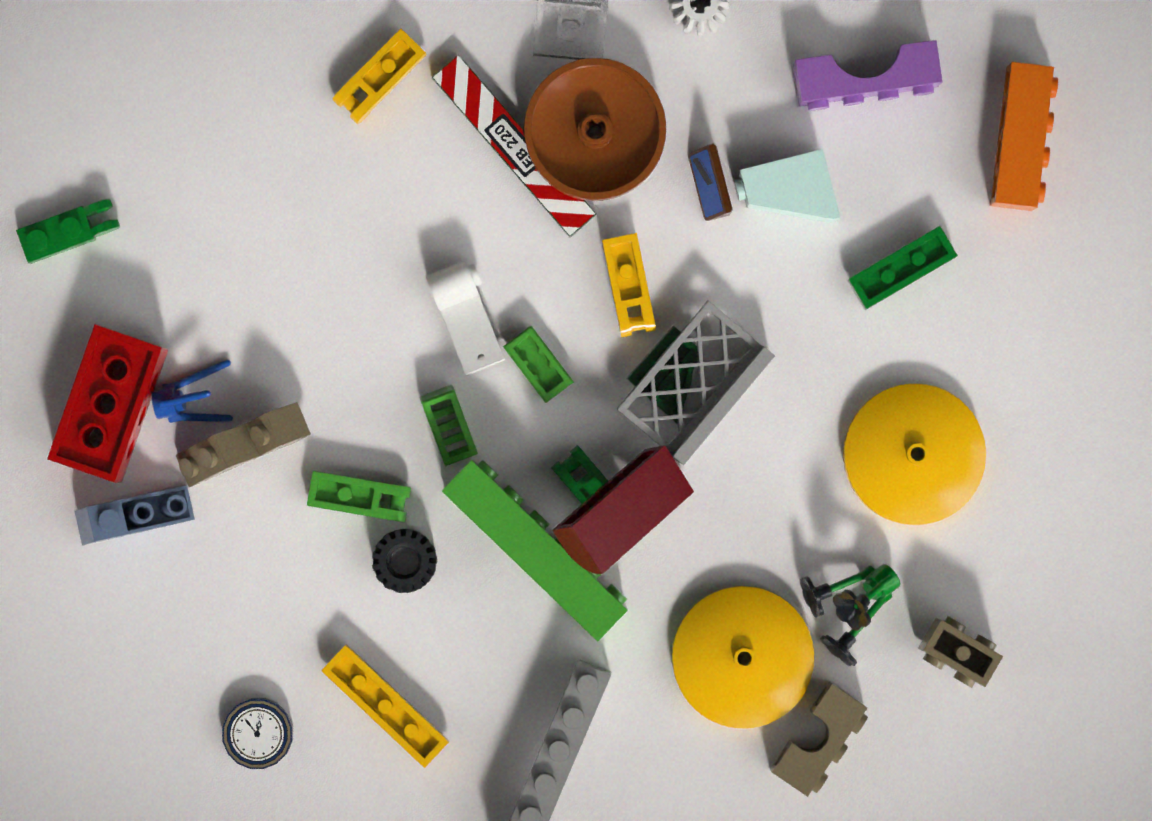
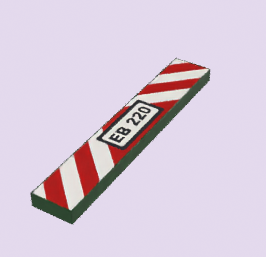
M459 54L432 77L434 82L569 238L597 215L585 200L565 195L543 179L528 154L524 129Z

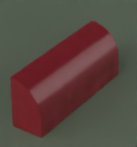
M665 445L644 449L552 531L568 555L578 565L589 572L603 574L694 491Z

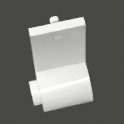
M464 260L427 275V282L465 375L467 376L504 361V355L476 288L482 282L475 265L467 266Z

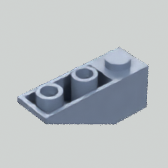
M187 485L92 505L74 511L82 546L195 520Z

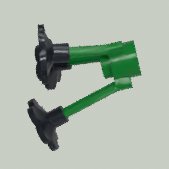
M882 564L877 569L868 566L862 572L831 585L825 583L815 587L808 576L799 580L804 600L810 607L814 617L824 615L821 600L831 597L832 593L861 580H866L863 583L866 594H859L856 597L851 590L845 589L833 597V603L837 607L836 615L841 621L848 623L850 628H852L851 631H846L839 640H835L829 635H822L820 638L821 642L827 646V649L848 666H855L857 664L856 659L849 652V649L856 642L855 637L864 627L871 623V618L883 604L892 598L891 593L900 587L901 583L898 575L887 564ZM870 600H876L875 603L868 610Z

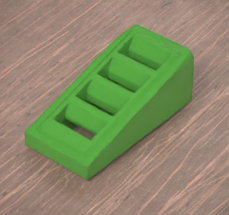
M452 385L419 397L445 466L478 454ZM447 399H450L452 403L434 411L430 407ZM455 412L457 418L437 425L436 419ZM461 427V432L442 438L440 434L453 428ZM464 439L466 440L467 445L447 452L445 446Z

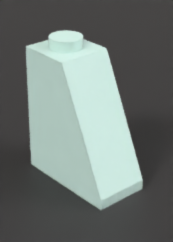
M823 149L741 169L738 173L739 179L734 180L738 200H745L747 208L828 223L836 222L840 219Z

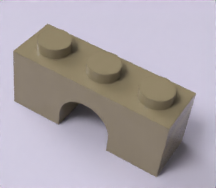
M829 681L809 710L823 721L826 728L824 740L820 745L811 749L802 748L789 740L771 766V772L807 797L811 791L817 793L828 778V775L824 772L833 761L837 764L846 752L848 746L844 742L851 732L857 734L868 718L864 714L867 707Z

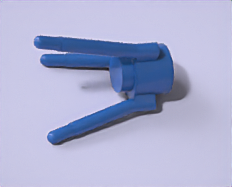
M222 361L176 382L163 384L162 390L152 392V405L156 418L168 417L169 423L178 421L231 422L233 420L231 415L181 413L180 411L186 410V402L207 398L211 395V392L205 390L184 395L182 390H177L230 366L231 361Z

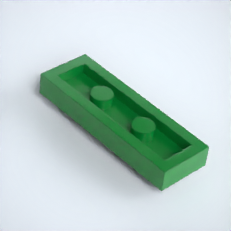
M941 226L859 272L847 281L864 310H867L956 258L958 255Z

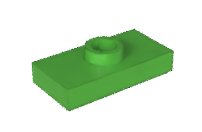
M532 326L503 346L545 403L574 383Z

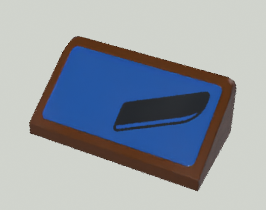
M714 143L691 152L688 156L705 221L730 216L733 211L717 147Z

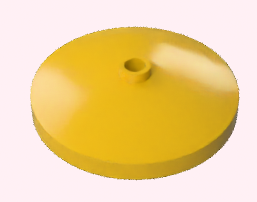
M918 383L903 384L878 393L858 410L845 436L843 461L851 488L861 502L871 511L892 522L924 525L951 516L971 499L983 477L986 463V446L982 429L976 417L959 398L936 386ZM913 448L922 449L921 460L915 461L911 457Z
M727 587L710 593L699 600L682 619L673 642V672L686 700L697 712L707 719L732 728L760 727L786 715L803 697L813 673V642L803 618L790 603L780 596L757 587ZM744 651L750 654V662L746 665L739 663L737 659L738 655Z

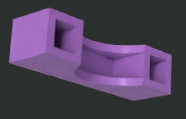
M937 40L901 45L897 50L891 68L883 74L872 78H859L846 73L837 65L832 55L797 59L793 64L799 107L808 106L809 111L829 108V102L843 101V106L858 105L864 103L865 97L878 96V101L893 100L899 98V93L913 91V96L929 95L934 93V88L939 87L943 82Z

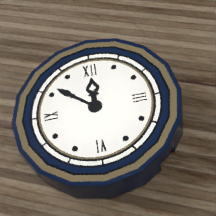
M251 698L238 704L227 715L222 727V742L227 754L237 764L249 769H265L277 764L288 753L293 742V724L288 714L278 703L266 698Z

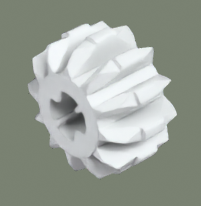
M678 0V2L670 3V11L680 12L673 18V22L680 24L686 20L687 23L683 30L686 34L691 31L692 26H697L698 37L704 35L705 25L712 33H715L718 28L714 20L725 23L727 16L721 11L727 10L730 7V2L726 0H704L703 5L707 3L709 6L705 7L704 13H696V7L691 8V6L695 5L696 0Z

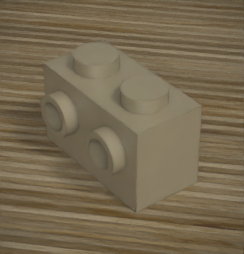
M947 616L945 621L935 618L918 649L926 653L923 660L940 670L944 664L957 671L954 678L971 688L975 682L986 687L1003 658L1002 655L994 651L997 645L979 634L976 639H973L963 633L966 626Z

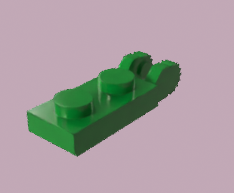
M105 199L86 207L80 206L17 229L16 232L27 262L33 264L96 240V237L119 229L118 219L107 220L92 228L88 218L112 208L111 200Z

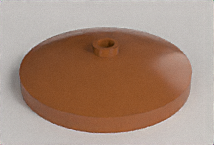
M586 58L561 66L541 82L527 107L524 135L528 154L533 165L543 179L552 187L573 198L603 201L631 192L650 176L657 166L664 149L666 118L658 94L640 73L618 61L604 58ZM591 127H599L602 130V135L599 138L595 136L590 137L588 131Z

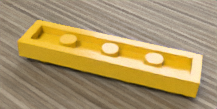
M347 644L321 670L424 768L449 743V740Z

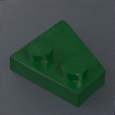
M672 326L626 379L636 386L681 331ZM683 342L677 349L678 364L697 362V346L693 342ZM673 355L665 365L673 364ZM694 367L679 368L680 389L691 387ZM674 369L660 370L655 375L656 391L675 389ZM650 382L642 392H650ZM681 393L682 411L687 393ZM676 394L656 395L657 407L666 415L677 414ZM672 419L676 424H678V419Z

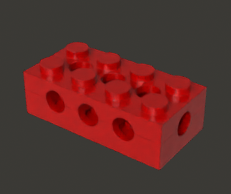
M94 324L47 460L114 483H122L168 349ZM124 361L127 366V373L124 378L117 380L113 374L114 366L118 362ZM111 394L115 399V407L113 411L106 414L101 404L104 397ZM99 428L103 433V441L95 448L90 442V434L94 429Z

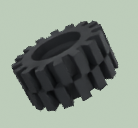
M399 529L386 534L378 541L372 555V568L375 571L376 578L385 588L397 593H410L421 589L430 581L436 571V550L429 539L416 530ZM409 547L416 552L418 566L413 573L402 575L393 569L391 557L396 549Z

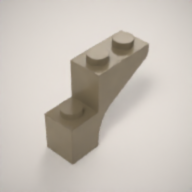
M298 402L264 413L243 425L214 434L175 456L188 486L192 487L260 456L289 446L311 435Z

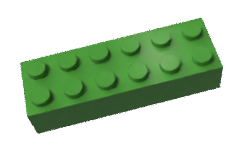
M471 460L442 492L598 642L628 611L624 605L627 598L612 583L606 588L598 580L601 574L589 572L578 565L568 555L559 540L555 539L546 530L550 524L536 510L529 514L520 505L524 499L510 485L503 489L495 481L498 474L484 460L479 464Z

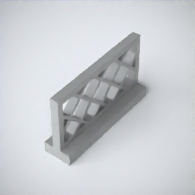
M707 300L618 406L617 410L658 445H665L672 457L684 465L775 355L766 347L760 345L713 303ZM710 311L720 320L721 335L701 337L700 322ZM725 325L735 334H726ZM695 329L696 337L687 338ZM741 338L751 347L742 358L728 359L727 339ZM721 339L723 360L703 362L702 341ZM696 341L698 362L678 364L677 349L683 342ZM673 355V364L665 365ZM737 363L729 372V364ZM723 364L724 380L717 386L705 387L704 366ZM698 367L700 387L680 389L679 368ZM674 369L675 389L656 391L655 375L660 370ZM650 382V392H642ZM714 390L706 400V391ZM700 392L702 406L696 413L682 414L681 393ZM676 394L677 414L658 416L656 395ZM651 396L652 417L638 418L628 409L637 397ZM683 418H691L688 421V423L685 426H683ZM678 419L679 433L670 444L659 436L658 420ZM653 421L654 431L644 422Z

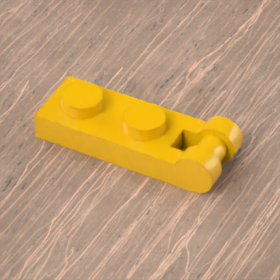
M400 29L334 95L332 100L339 107L344 106L351 113L350 118L356 124H359L427 54L409 35ZM359 88L368 95L362 103L353 96Z
M637 233L602 240L621 337L632 336V332L644 329L646 333L656 331ZM640 305L642 316L629 318L627 308Z

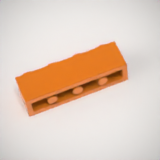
M1011 62L1006 67L990 206L1033 211L1038 208V203L1044 202L1046 182H1041L1042 168L1048 167L1050 158V147H1045L1046 133L1052 132L1054 124V112H1049L1050 98L1056 97L1058 89V77H1053L1054 67Z

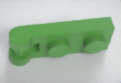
M313 471L307 506L405 522L407 512L404 511L405 500L410 498L411 487ZM382 494L392 495L390 509L380 507Z

